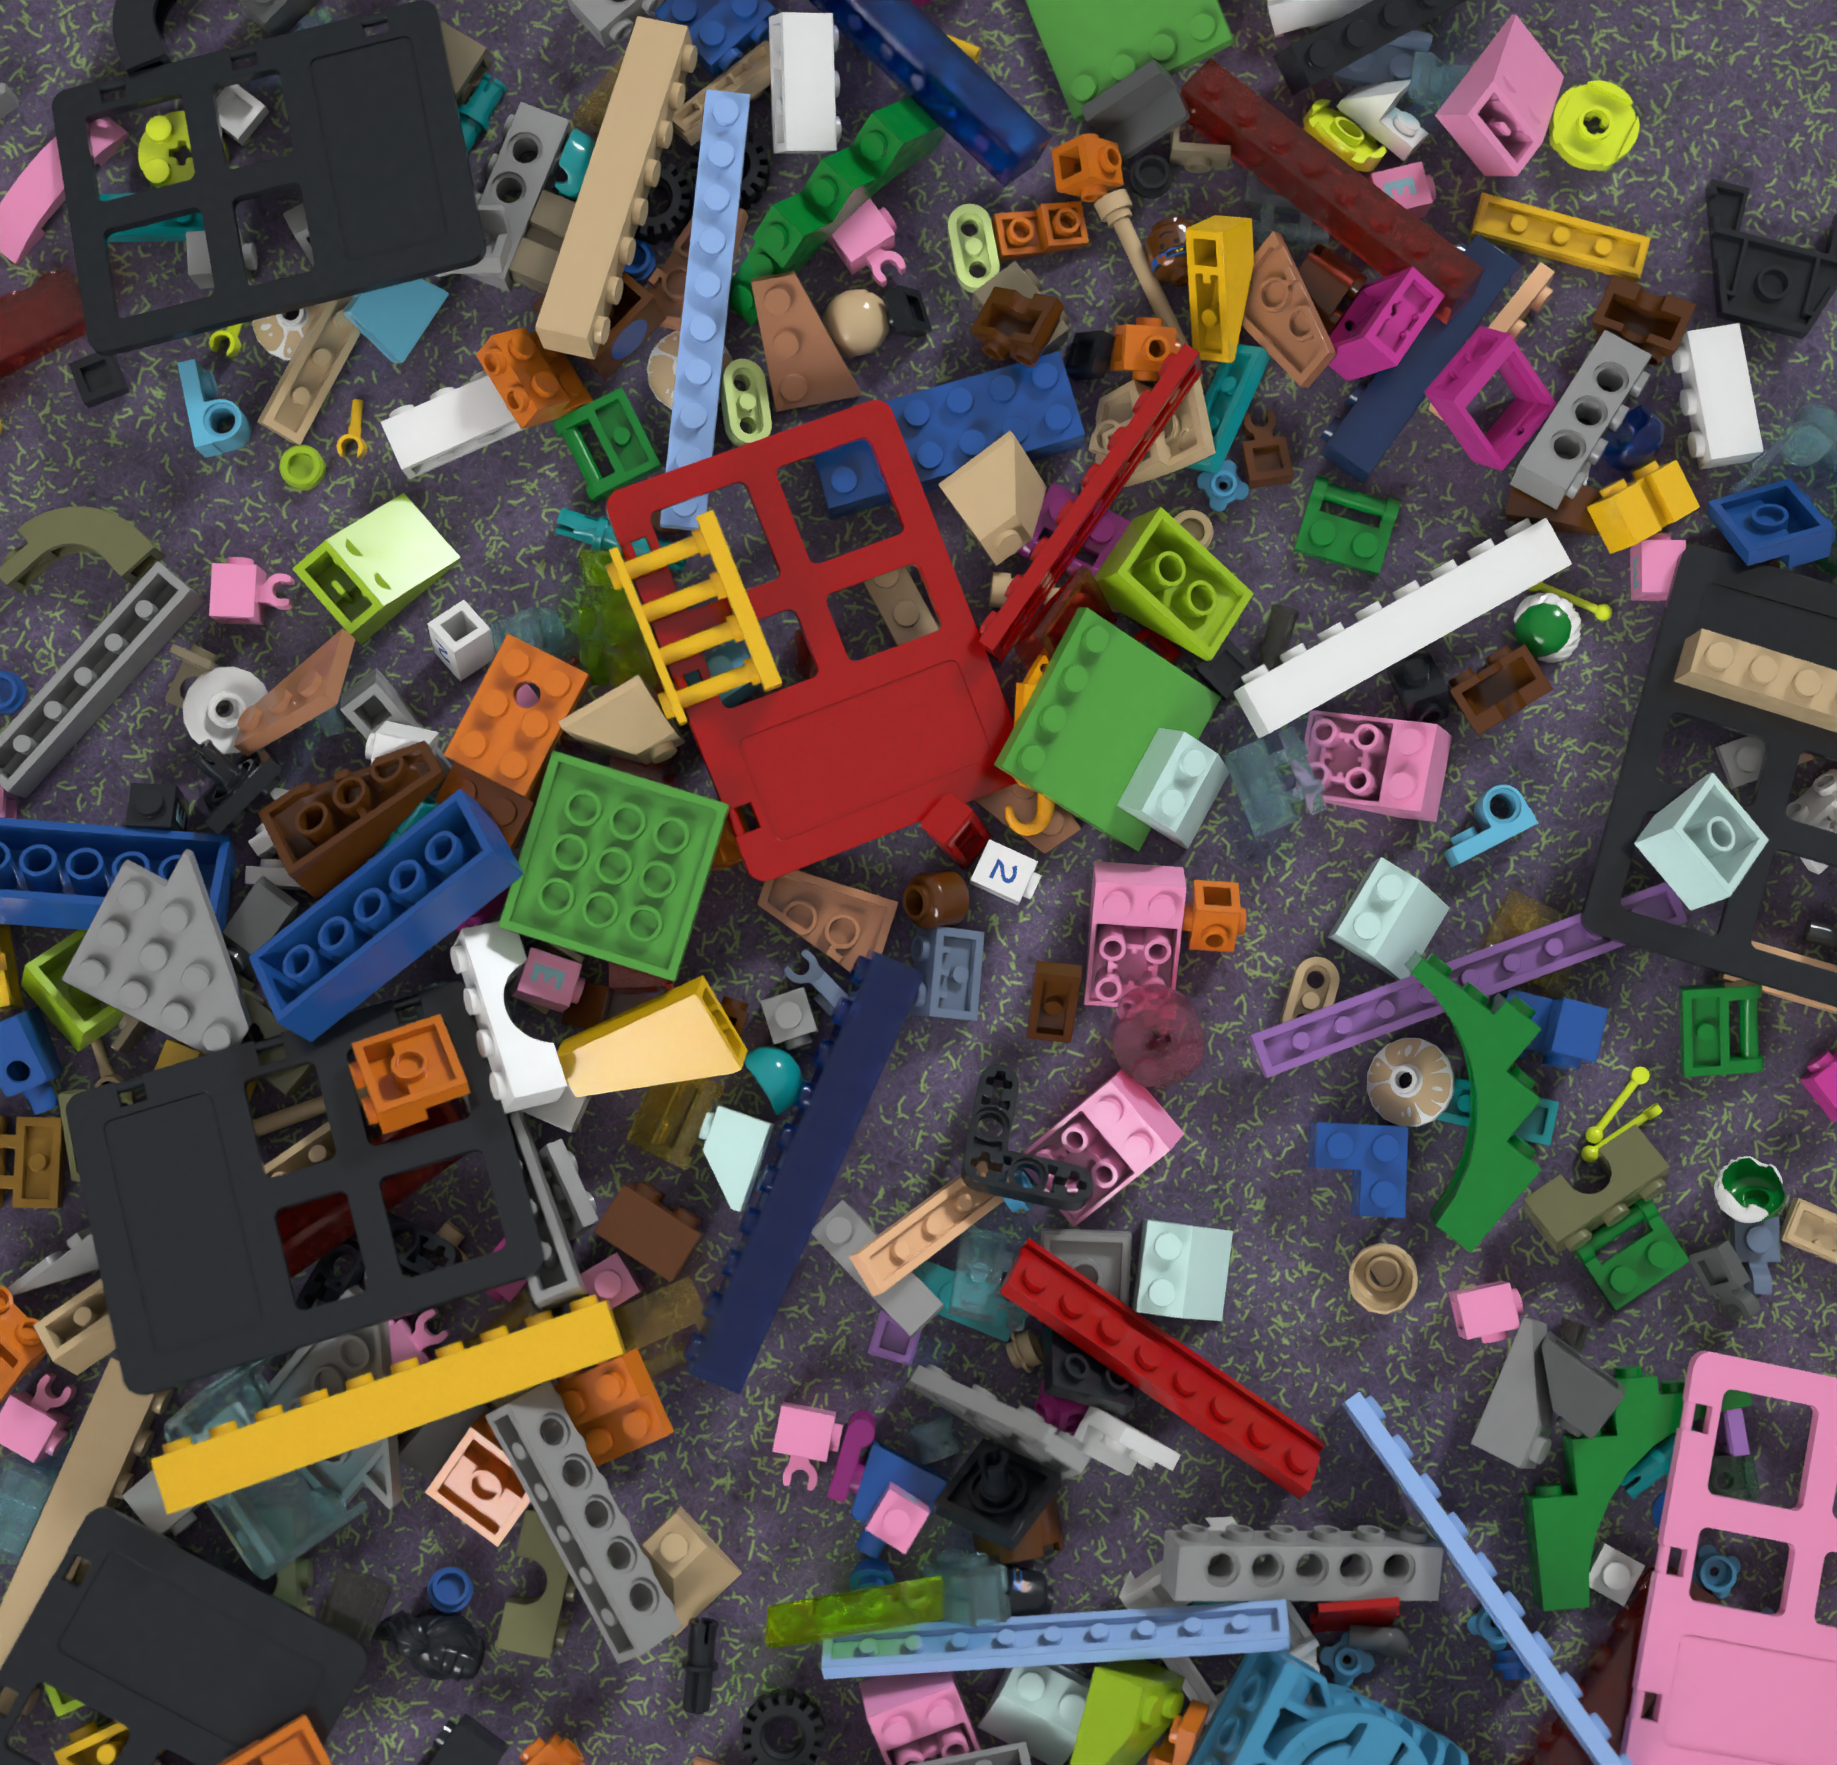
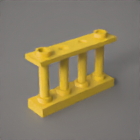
M714 510L696 516L699 528L691 531L693 536L626 562L623 561L620 551L616 547L609 550L613 562L605 565L615 591L622 588L625 589L665 691L658 693L657 696L666 719L676 717L679 726L688 723L683 708L749 682L753 686L761 683L765 692L782 686L781 678ZM700 553L701 557L710 554L716 569L715 572L708 574L710 579L641 605L632 584V579ZM717 596L718 600L727 597L733 611V615L726 617L727 622L658 648L649 622ZM732 639L736 643L742 640L745 641L751 657L743 660L744 665L675 691L666 665Z

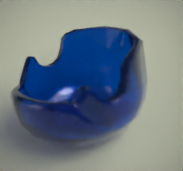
M1639 405L1627 413L1616 432L1610 428L1607 430L1603 439L1609 443L1601 457L1609 466L1619 471H1631L1643 467L1656 458L1665 442V426L1663 422L1646 406Z

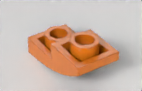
M1081 201L1040 204L1035 211L996 213L991 217L999 261H1009L1087 246L1089 243Z
M1192 1699L1184 1717L1180 1715L1175 1717L1172 1728L1168 1730L1161 1746L1153 1745L1147 1765H1186L1202 1733L1210 1705Z

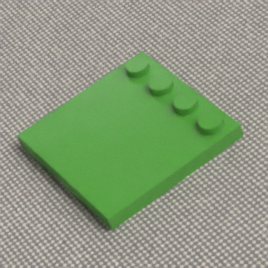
M1026 0L1071 115L1076 122L1085 119L1081 110L1082 106L1153 59L1174 75L1235 44L1218 0Z
M1079 607L994 766L1126 848L1139 852L1151 827L1117 806L1122 794L1158 728L1184 731L1199 740L1221 697L1090 609Z
M552 751L518 861L524 875L511 884L498 927L671 981H677L730 805Z

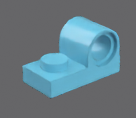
M195 359L178 362L194 447L205 458L243 447L249 441L252 434V425L249 418L231 401L226 399L212 400V398L218 397V390L211 371L206 372ZM228 417H234V427L227 433L219 434L218 427L220 423Z
M1510 785L1494 786L1480 795L1474 805L1475 818L1482 832L1478 834L1473 826L1450 838L1454 847L1444 851L1443 854L1452 868L1538 824V821L1516 788ZM1493 797L1500 798L1507 804L1508 815L1505 819H1498L1491 813L1490 801Z

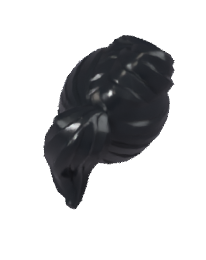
M432 1608L424 1610L416 1617H413L408 1612L406 1613L402 1610L379 1622L377 1628L370 1633V1638L392 1642L397 1654L407 1657L414 1669L429 1679H452L457 1682L473 1680L484 1659L485 1645L482 1638L476 1634L469 1620L458 1613L443 1614Z

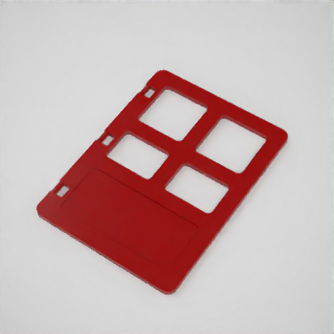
M871 400L618 489L610 495L606 503V514L625 560L629 561L637 558L631 544L635 541L645 538L650 552L661 548L650 521V516L653 513L734 484L743 485L747 490L778 569V578L776 580L746 590L756 618L760 621L784 611L793 612L815 664V677L734 708L725 707L719 695L683 708L719 802L730 805L727 820L735 837L734 840L745 868L753 879L757 881L775 879L920 822L945 793H952L962 802L968 803L1017 783L1014 777L994 766L1014 728V722L986 650L979 643L981 637L899 426L888 404L880 400ZM866 440L871 446L901 523L902 531L899 535L819 564L813 563L808 557L779 483L777 470L854 441ZM668 565L632 579L642 605L678 591ZM915 566L920 572L939 621L938 630L859 661L850 660L826 602L828 595L903 567ZM724 598L694 610L685 608L649 623L657 644L661 648L727 622L726 617L733 615V611L728 599ZM702 652L666 665L677 691L688 687L684 679L686 674L698 671L701 681L712 678ZM749 803L759 828L745 833L735 808Z

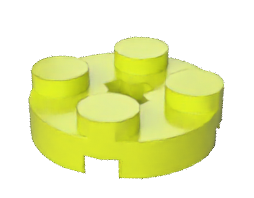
M1601 80L1588 81L1587 85L1570 88L1558 100L1549 122V141L1551 147L1558 152L1563 160L1579 169L1590 171L1609 169L1626 156L1638 137L1640 123L1639 117L1636 118L1635 111L1631 107L1633 104L1632 99L1619 86ZM1593 116L1601 120L1599 127L1605 130L1604 133H1596L1595 135L1589 133L1587 127L1583 124V120L1589 122Z
M1319 99L1315 101L1303 118L1304 128L1300 132L1302 141L1311 148L1320 149L1332 158L1334 167L1348 177H1354L1358 171H1372L1385 155L1386 147L1382 146L1379 148L1376 144L1377 139L1341 110L1336 111L1327 108L1331 100Z
M175 111L164 116H154L146 124V132L143 134L139 144L138 159L145 177L155 188L188 181L195 174L192 157L187 158L186 164L182 166L173 157L174 152L179 151L181 146H187L189 151H191L185 111ZM223 139L224 147H225V153H226V159H227V165H228V162H229V152H228L227 144H226L225 140Z

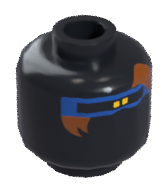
M1004 1564L998 1569L995 1576L989 1575L985 1581L982 1593L983 1603L988 1604L991 1618L1050 1615L1054 1598L1053 1587L1048 1585L1043 1572L1013 1564Z

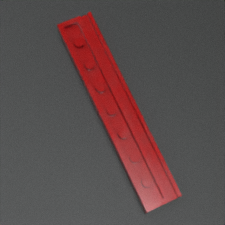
M1184 343L1177 354L1171 352L1166 357L1158 371V376L1161 377L1152 391L1146 389L1139 396L1132 410L1135 413L1126 428L1120 426L1114 432L1108 442L1107 449L1109 453L1100 465L1094 463L1090 467L1081 483L1084 489L1075 502L1069 500L1062 507L1056 518V523L1059 525L1049 539L1043 537L1035 546L1030 556V560L1033 561L1024 576L1018 574L1014 577L1006 589L1005 597L1008 599L998 613L992 611L982 623L979 633L982 635L979 643L987 651L986 653L998 662L1002 663L1203 373L1200 369L1202 365L1198 351Z
M1030 1238L1025 1241L1020 1247L1019 1254L1013 1261L999 1293L1299 1500L1310 1492L1321 1459L1319 1453L1325 1446L1324 1441Z

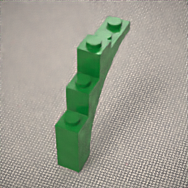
M925 90L872 112L850 147L823 158L800 193L771 206L752 236L755 244L731 280L729 305L750 326L758 324L750 278L793 270L797 274L822 244L871 196L911 165L930 155L938 147L955 122V119Z
M1415 951L1404 965L1435 996L1450 1018L1463 1049L1470 1082V1119L1463 1152L1449 1185L1429 1214L1438 1228L1471 1253L1542 1170L1534 1158H1532L1536 1153L1535 1149L1516 1134L1509 1140L1512 1134L1542 1100L1532 1089L1537 1082L1516 1065L1510 1071L1508 1070L1542 1029L1532 1019L1537 1012L1518 996L1514 995L1509 1001L1500 993H1497L1486 1006L1484 1004L1488 1001L1489 997L1469 981L1461 987L1452 980L1449 975L1453 972V969L1439 957L1431 953L1426 959Z
M1640 1365L1613 1367L1614 1375L1610 1376L1626 1387V1395L1607 1419V1431H1603L1601 1427L1593 1439H1590L1584 1433L1580 1437L1573 1434H1562L1567 1490H1563L1562 1483H1540L1535 1485V1492L1522 1493L1533 1603L1542 1611L1589 1608V1569L1596 1533L1608 1503L1633 1466L1654 1445L1677 1431V1428L1680 1427L1684 1404L1682 1398L1686 1380L1661 1381V1389H1659L1657 1376L1646 1372L1642 1373V1366ZM1733 1389L1727 1390L1723 1395L1721 1411L1752 1406L1751 1393ZM1696 1403L1693 1422L1705 1417L1707 1405Z

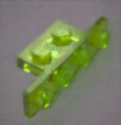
M580 550L577 559L585 590L579 606H574L572 610L571 627L574 633H578L580 662L582 666H586L587 672L591 676V685H608L610 682L611 687L615 689L639 675L654 690L657 680L647 644L625 589L622 588L615 591L605 567L606 564L613 562L610 552Z
M933 1576L771 1605L767 1611L765 1643L769 1649L941 1620L945 1616V1582L942 1576Z

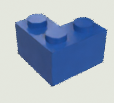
M1510 988L1499 992L1509 1001L1514 995L1518 996L1537 1012L1532 1019L1542 1030L1518 1057L1519 1059H1525L1526 1052L1543 1056L1542 1065L1566 1071L1569 1068L1580 1070L1581 1064L1596 1063L1609 1009L1568 998L1549 999Z
M1310 1122L1308 1167L1353 1170L1351 1214L1369 1217L1405 1218L1408 1127Z

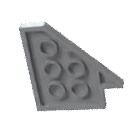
M189 849L185 850L168 881L126 860L120 868L62 980L206 1055L240 1045L253 1022L194 853Z
M356 1285L347 1289L340 1299L364 1291ZM389 1321L297 1349L245 1412V1415L253 1423H256L253 1413L279 1404L282 1405L284 1413L302 1407L299 1397L327 1388L329 1397L347 1391L344 1382L371 1372L374 1381L391 1376L390 1366L392 1365ZM397 1434L297 1469L336 1512L346 1507L364 1485L389 1510L398 1505L402 1500Z
M928 1364L927 1368L918 1365L906 1381V1386L1008 1450L1060 1473L1061 1480L1082 1474L1091 1459L1090 1456L1081 1451L1084 1446L1081 1441L1061 1430L1056 1435L1057 1429L1043 1422L1044 1419L1032 1410L1022 1405L1015 1409L997 1401V1398L992 1393L976 1384H973L972 1388L966 1387L951 1380L952 1377L932 1364Z

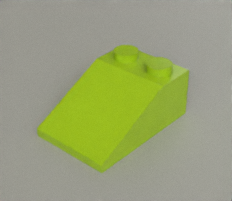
M1162 507L1132 519L1090 583L1093 588L1122 614L1206 661L1213 659L1254 594Z
M77 930L27 963L24 967L21 986L78 1052L115 1028L126 1014L62 980L88 930Z
M1144 1659L1123 1660L1095 1667L1070 1765H1136L1170 1727L1175 1717L1180 1714L1184 1703V1694L1181 1691L1185 1677Z

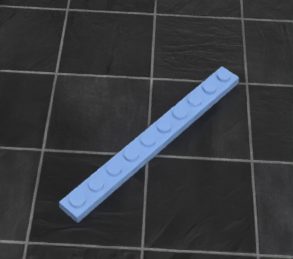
M706 89L665 473L713 456L750 94ZM709 493L661 510L660 526L691 531L698 529L696 516L707 512Z
M1359 1391L1344 1401L1341 1405L1436 1541L1444 1547V1552L1594 1765H1634L1624 1753L1617 1756L1607 1740L1612 1737V1734L1602 1719L1595 1712L1588 1715L1578 1699L1583 1696V1693L1573 1678L1566 1671L1560 1675L1549 1658L1554 1655V1652L1544 1637L1538 1631L1531 1634L1520 1618L1525 1616L1526 1613L1518 1600L1510 1591L1503 1594L1492 1578L1498 1574L1482 1551L1474 1554L1464 1538L1469 1536V1532L1462 1521L1453 1511L1447 1515L1436 1499L1442 1496L1439 1489L1427 1473L1419 1476L1409 1460L1414 1455L1399 1434L1391 1437L1382 1424V1421L1387 1417L1376 1400L1371 1395L1364 1398Z
M1286 1599L824 1629L821 1670L824 1679L1291 1650Z

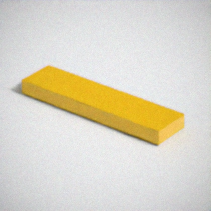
M1483 192L1479 197L1469 237L1475 238L1478 234L1493 244L1611 276L1615 275L1633 282H1638L1641 277L1651 239L1643 235Z

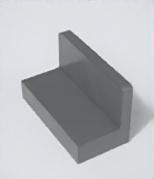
M1154 59L1081 107L1088 124L1101 132L1105 140L1118 143L1122 163L1187 121L1190 117L1174 76Z
M486 1403L398 1433L399 1461L429 1478H434L469 1428L484 1412L489 1414L490 1408Z

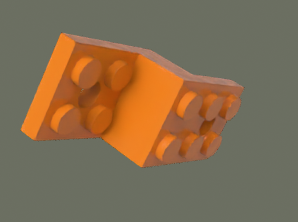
M507 633L444 753L445 757L455 763L442 785L435 802L440 805L457 790H463L491 812L513 852L534 812L549 764V757L564 731L558 721L573 713L591 676ZM525 684H535L540 689L538 703L530 708L520 707L517 702V692Z

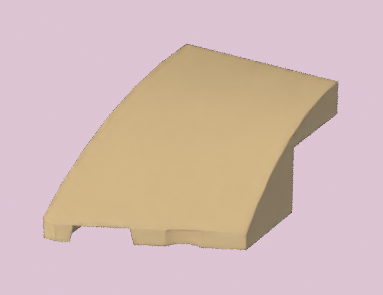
M1200 377L1124 487L1175 472L1216 453ZM1133 379L1099 398L1095 417L1096 428L1091 435L1088 449L1096 454L1095 463L1100 465L1109 453L1107 445L1110 438L1120 426L1127 427L1135 415L1132 410L1137 399L1144 390L1152 391L1151 388Z

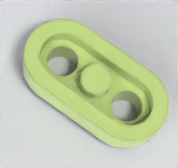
M964 204L957 207L951 213L948 220V237L957 281L963 289L973 293L999 273V258L991 218L987 211L976 204ZM972 224L978 231L973 236H966L961 231L962 227ZM974 266H981L985 269L986 273L981 278H975L971 276L969 270Z
M734 360L722 371L720 398L726 434L734 445L740 447L768 437L772 429V420L764 372L759 365L751 360ZM734 380L744 382L746 391L738 390L734 385ZM740 422L748 423L752 428V433L747 434L743 432L740 428Z

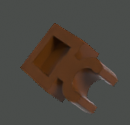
M1272 409L1266 411V425L1263 427H1257L1251 422L1250 413H1246L1242 421V432L1250 440L1242 442L1241 454L1249 489L1292 483L1294 473L1286 435L1273 437L1277 418Z

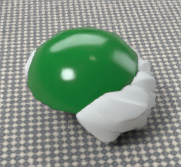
M1536 593L1526 597L1519 604L1514 614L1515 637L1520 647L1525 644L1532 656L1546 663L1563 661L1572 655V652L1578 647L1581 635V618L1579 613L1573 608L1572 602H1568L1564 597L1560 598L1553 593Z
M1751 1156L1737 1157L1736 1160H1730L1728 1165L1720 1169L1714 1185L1715 1197L1721 1210L1734 1220L1743 1223L1762 1222L1775 1217L1783 1208L1785 1191L1782 1187L1783 1180L1777 1168L1772 1164L1761 1163Z

